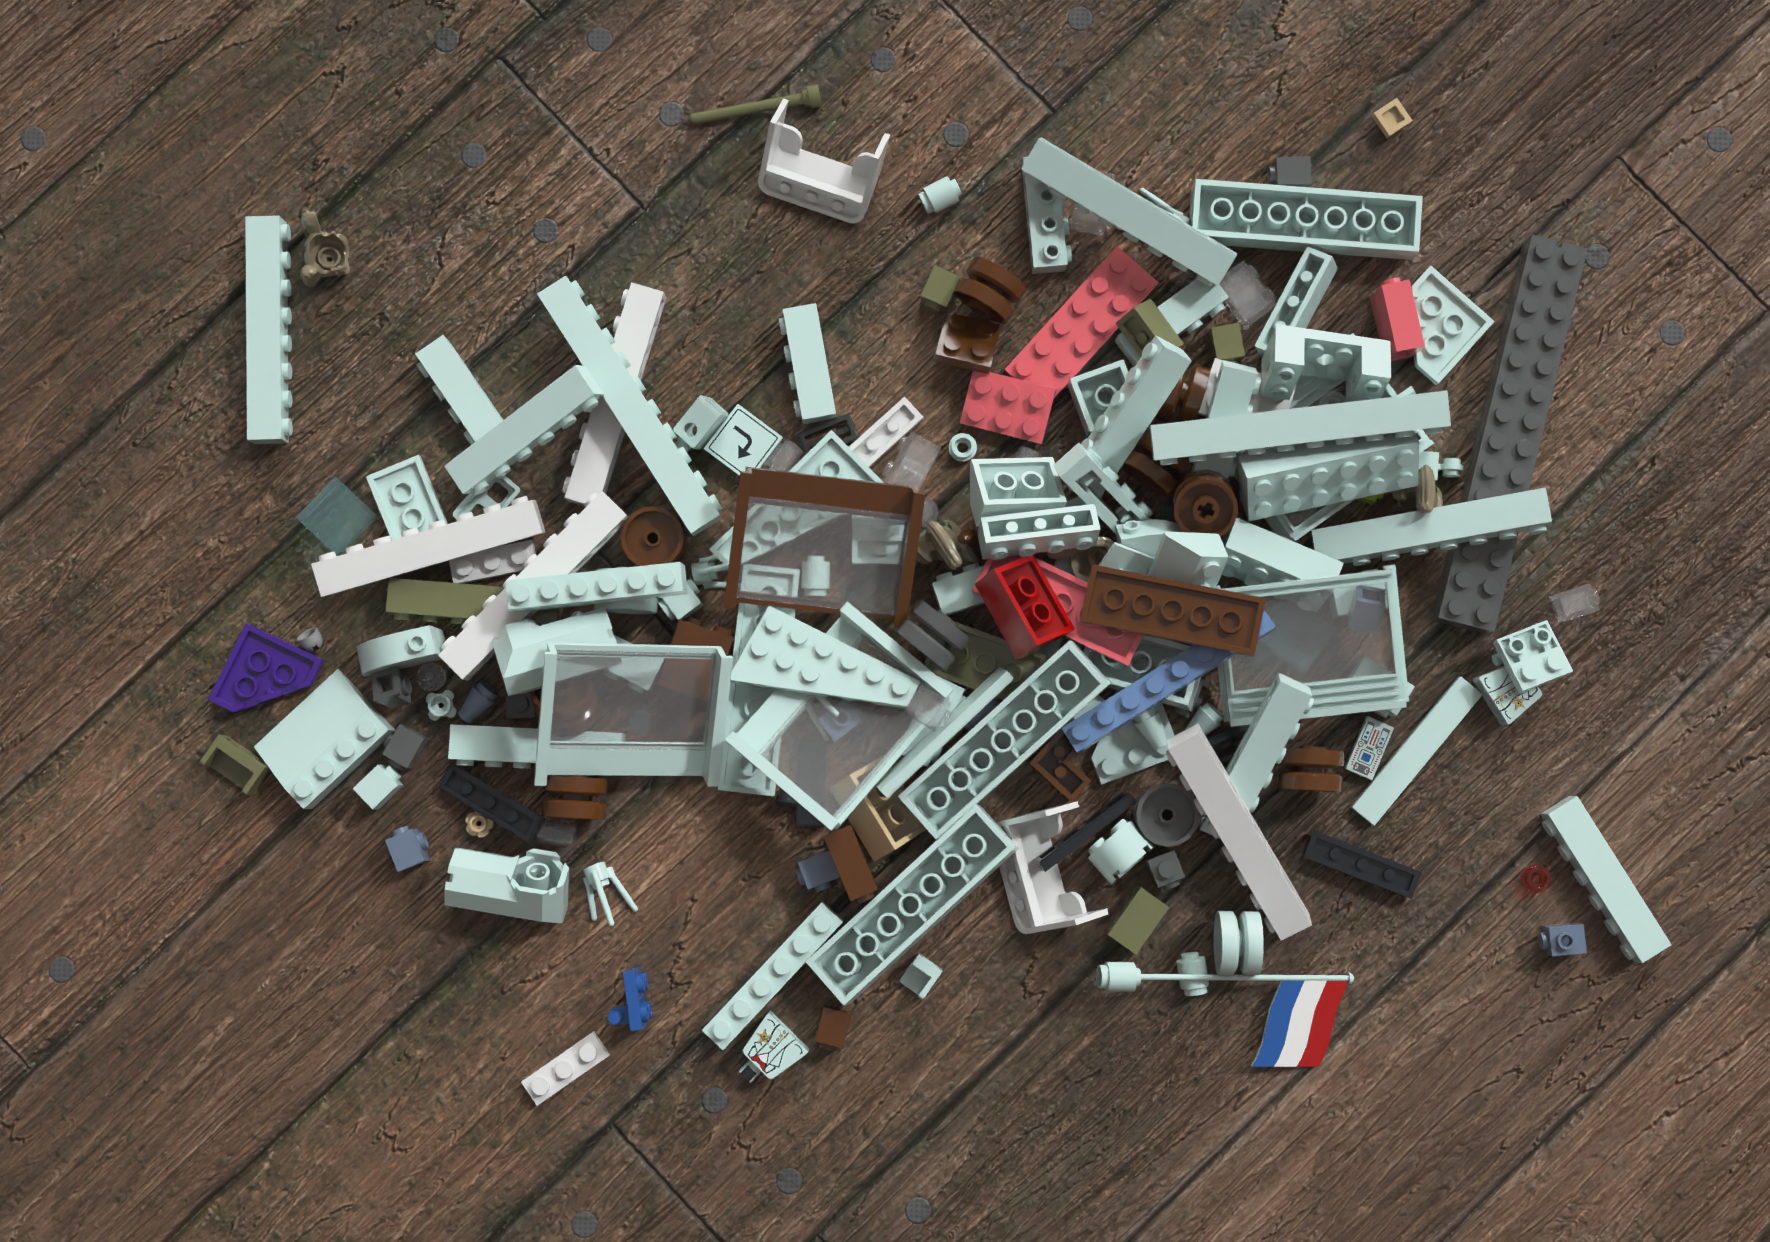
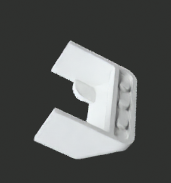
M783 99L770 121L758 178L759 188L769 196L848 223L860 222L867 211L879 178L890 135L884 134L875 154H859L853 163V167L801 149L803 141L801 133L796 128L784 124L789 100Z
M1078 801L997 822L999 827L1019 848L999 868L1014 923L1023 934L1075 926L1108 915L1107 909L1087 912L1085 902L1078 893H1065L1058 864L1044 872L1035 863V858L1052 846L1051 837L1058 836L1062 831L1063 823L1060 812L1079 807Z

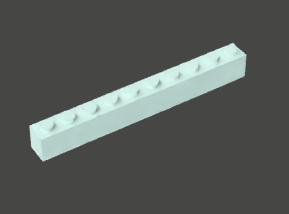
M564 276L537 293L582 365L586 366L603 391L605 401L690 533L695 536L720 520L722 517L718 511L723 509L714 494L708 497L703 487L707 485L706 481L699 471L693 473L688 466V463L692 460L682 446L677 449L672 441L677 436L668 422L662 425L657 417L661 414L653 399L647 401L641 393L646 388L637 375L631 377L626 368L631 365L622 351L616 354L611 344L615 343V340L607 328L601 330L596 323L600 317L592 304L585 306L581 299L585 294L575 280L571 283L567 276Z
M1448 391L1150 425L1153 460H1160L1161 466L1178 464L1177 458L1189 456V462L1207 460L1206 454L1218 453L1219 459L1236 457V451L1247 450L1248 455L1266 453L1265 447L1277 446V452L1295 450V444L1306 443L1307 448L1325 447L1324 441L1336 439V445L1354 443V437L1365 436L1366 442L1384 440L1383 434L1395 433V438L1413 436V430L1425 429V435L1443 433V427L1451 426Z

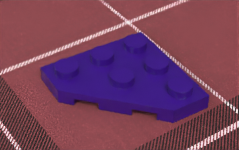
M246 623L208 700L237 713L313 686L325 660Z

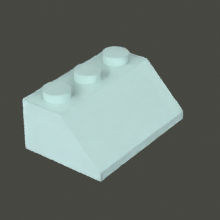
M1053 457L971 459L970 506L976 526H979L981 517L1065 508L1067 501L1059 475L1053 467L1055 464Z
M1164 532L1148 575L1216 588L1229 557L1219 534Z

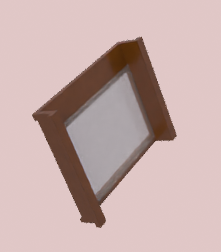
M745 466V472L740 471L723 608L735 609L736 603L840 614V609L848 602L865 617L892 620L895 627H900L908 618L926 494L920 493L917 487Z

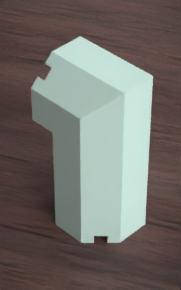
M605 607L549 624H542V626L536 625L535 621L529 618L505 625L501 630L502 635L497 640L496 637L492 643L508 696L542 688L544 654L547 652V642L617 644ZM557 656L555 684L620 665L622 662L621 657Z
M455 848L448 867V873L451 874L450 881L446 882L444 889L446 906L540 922L563 923L568 907L569 867L566 863L563 865L560 862V856L556 852L533 848L526 852V856L519 858V855L511 857Z

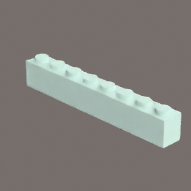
M1042 137L1037 140L1021 168L1027 172L1025 177L1038 185L1042 181L1051 187L1049 191L1061 199L1067 196L1076 201L1074 206L1082 212L1088 214L1091 210L1100 216L1098 220L1110 228H1113L1114 225L1124 230L1123 235L1135 243L1140 239L1149 245L1147 250L1159 257H1162L1163 254L1173 259L1171 264L1184 272L1188 269L1198 274L1196 279L1211 287L1212 283L1218 286L1237 256L1236 252Z
M280 216L245 217L247 440L254 444L289 443V435H292L293 432L292 420L289 418L288 408L292 407V393L288 391V380L292 379V366L288 363V352L292 350L291 336L288 335V324H291L292 314L287 303V297L291 296V282L287 279V269L291 268V256L287 252V241L291 240V230L289 224Z
M1546 488L1436 507L1433 508L1431 513L1427 514L1414 511L1311 531L1315 551L1341 561L1343 564L1353 562L1354 566L1371 563L1370 559L1382 557L1383 561L1397 559L1400 557L1399 554L1411 552V555L1426 554L1429 552L1428 549L1440 547V550H1451L1457 548L1458 543L1470 542V545H1479L1488 542L1487 538L1499 536L1500 540H1507L1517 537V533L1529 531L1530 535L1547 532L1548 527H1552V518Z

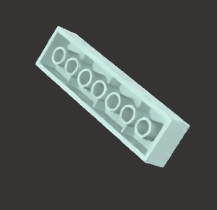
M1195 179L1191 188L1189 225L1224 246L1304 252L1308 246L1328 254L1412 260L1419 252L1423 196Z
M1072 640L1068 641L898 797L937 840L975 804L984 799L1106 689L1111 682Z
M975 804L815 952L806 963L844 1006L851 1004L1019 849L1018 846L980 805Z

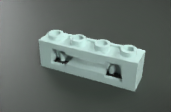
M1078 443L1053 465L1060 478L1087 505L1095 504L1097 515L1115 534L1116 525L1124 524L1128 521L1151 520L1150 516L1154 514L1143 501L1138 504L1134 500L1136 494L1126 483L1121 486L1117 482L1119 479L1118 475L1108 465L1103 468L1099 464L1102 459L1091 447L1086 450ZM1091 470L1099 483L1122 505L1115 511L1120 522H1118L1112 509L1089 486L1095 480L1090 473Z

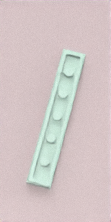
M1001 667L995 670L884 775L875 787L886 798H889L1013 680L1009 672Z
M1461 676L1457 677L1352 804L1351 808L1372 826H1375L1483 694Z

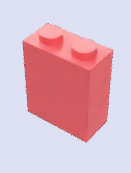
M1396 277L1383 281V285L1378 287L1376 292L1370 297L1378 337L1380 340L1390 341L1391 361L1413 357L1425 344L1410 279L1400 281V278Z

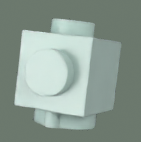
M691 578L686 581L688 594L657 597L658 604L671 621L675 618L685 620L704 606L697 597L700 590Z

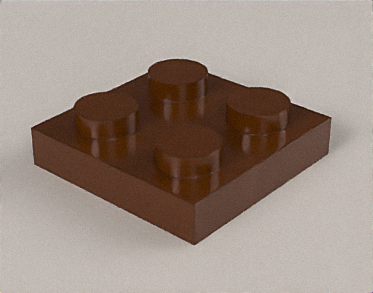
M946 312L934 361L989 374L1001 325Z

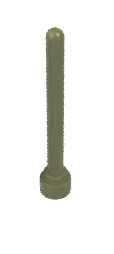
M818 84L807 86V89L802 90V93L693 113L689 116V122L696 125L776 110L783 99L789 100L787 107L805 104V107L811 106V109L822 107Z

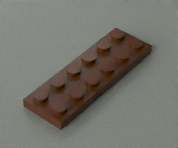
M1092 564L1080 622L1255 657L1266 598Z

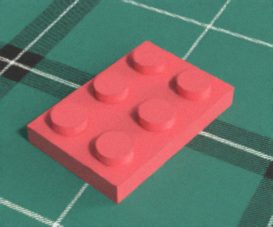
M973 371L960 423L1042 444L1056 389L993 372L985 374Z

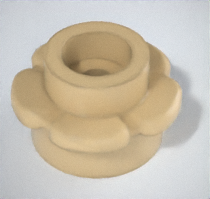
M477 811L474 813L470 812L465 819L467 832L471 836L477 835L479 838L487 836L494 824L492 820ZM477 821H481V826H477Z

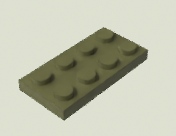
M955 622L958 625L957 628L971 639L962 651L956 650L947 642L943 645L955 658L946 671L928 656L924 666L936 676L973 690L978 688L995 670L1001 667L1013 677V680L995 696L998 699L1004 700L1048 660L1049 655L1036 651L1016 660L1005 639Z

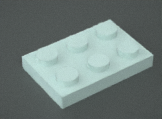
M414 456L366 476L391 540L402 538L400 532L417 528L418 532L429 530L428 524L445 520L446 525L448 524L421 456Z

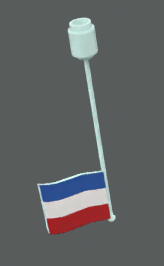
M1105 962L1104 965H1098L1096 981L1098 988L1105 989L1108 992H1134L1136 986H1140L1141 980L1280 981L1269 1007L1261 1045L1251 1067H1319L1329 1046L1337 1008L1347 984H1351L1354 981V976L1349 972L1347 975L1141 974L1140 969L1136 968L1134 962Z

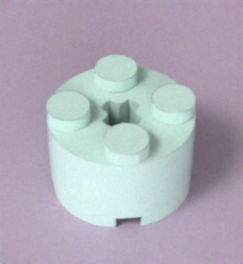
M1122 819L1111 829L1110 834L1112 836L1106 841L1100 838L1088 851L1091 854L1088 859L1111 885L1116 881L1114 878L1115 874L1121 878L1144 858L1145 848L1149 852L1154 848L1153 844L1143 836L1138 827L1132 821L1127 823L1125 819Z

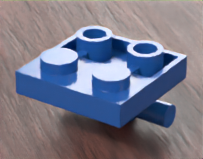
M634 967L623 972L627 1005L614 1007L608 1014V1020L611 1024H630L631 1031L642 1030L649 1024V1019H652L651 1002H646L645 990L649 989L647 973H642L641 967Z

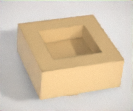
M1397 98L1372 115V118L1387 139L1413 121Z

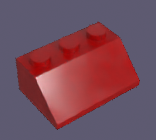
M1034 555L997 567L975 583L977 590L1016 660L1042 649L1075 630Z

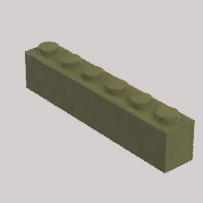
M389 578L386 612L394 614V619L411 621V616H421L423 622L439 623L440 618L451 619L450 624L463 625L472 615L477 617L484 610L482 607L484 602L492 595L497 597L504 588ZM562 608L538 610L530 619L534 620L536 625L539 626L559 621L562 616Z

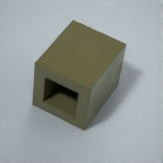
M934 265L921 294L920 302L924 303V308L934 313H939L940 311L946 313L953 299V292L960 282V276Z
M1239 323L1210 328L1207 335L1212 362H1214L1215 358L1236 364L1242 361L1245 357Z

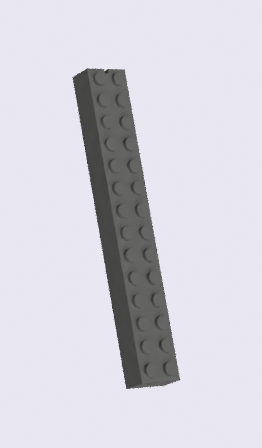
M1533 234L1523 242L1459 503L1529 491L1588 248L1564 242L1557 247L1556 240ZM1517 533V537L1507 540H1500L1499 536L1487 538L1488 542L1479 545H1470V542L1458 543L1457 548L1448 550L1431 620L1482 634L1495 632L1519 533Z

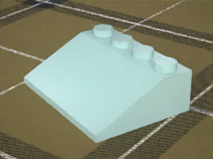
M337 669L259 741L254 748L296 802L303 809H313L383 744L391 732L394 733L396 730L350 680Z

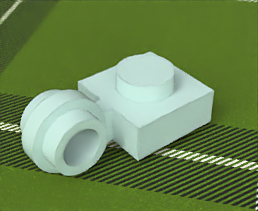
M1423 451L1419 454V469L1424 465L1431 467L1435 481L1438 478V471H1443V477L1450 478L1460 477V472H1463L1464 465L1461 464V459L1445 458L1443 464H1438L1439 452Z

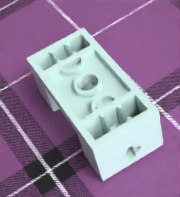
M1276 324L1262 358L1261 396L1290 400L1301 374L1304 376H1317L1346 381V402L1379 399L1382 397L1391 379L1390 341Z

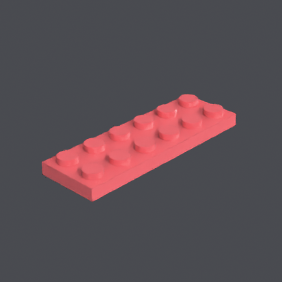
M1116 246L1005 368L1004 372L1012 378L1055 388V399L1067 386L1069 379L1075 377L1119 329L1116 322L1133 307L1141 304L1158 286L1159 282Z
M1014 555L1007 556L1001 560L987 559L976 582L993 569L1024 557ZM1036 558L1075 628L1074 631L1064 637L1129 667L1144 635L1081 623L1080 619L1088 582ZM974 585L972 592L981 596L976 586Z

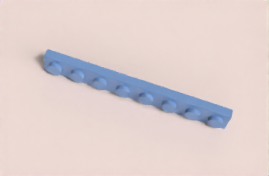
M1265 610L1258 640L1276 630L1275 625ZM1192 645L1070 722L1062 730L1075 751L1079 754L1236 654Z

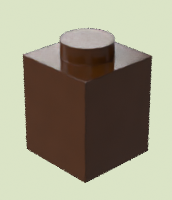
M824 1005L815 1038L816 1042H820V1048L830 1051H836L837 1047L843 1049L852 1016L851 1011Z

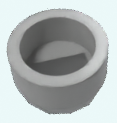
M314 627L301 633L297 641L304 650L314 652L312 647L317 645L320 648L323 638L319 630Z

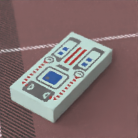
M1366 716L1344 769L1368 780H1373L1394 727Z

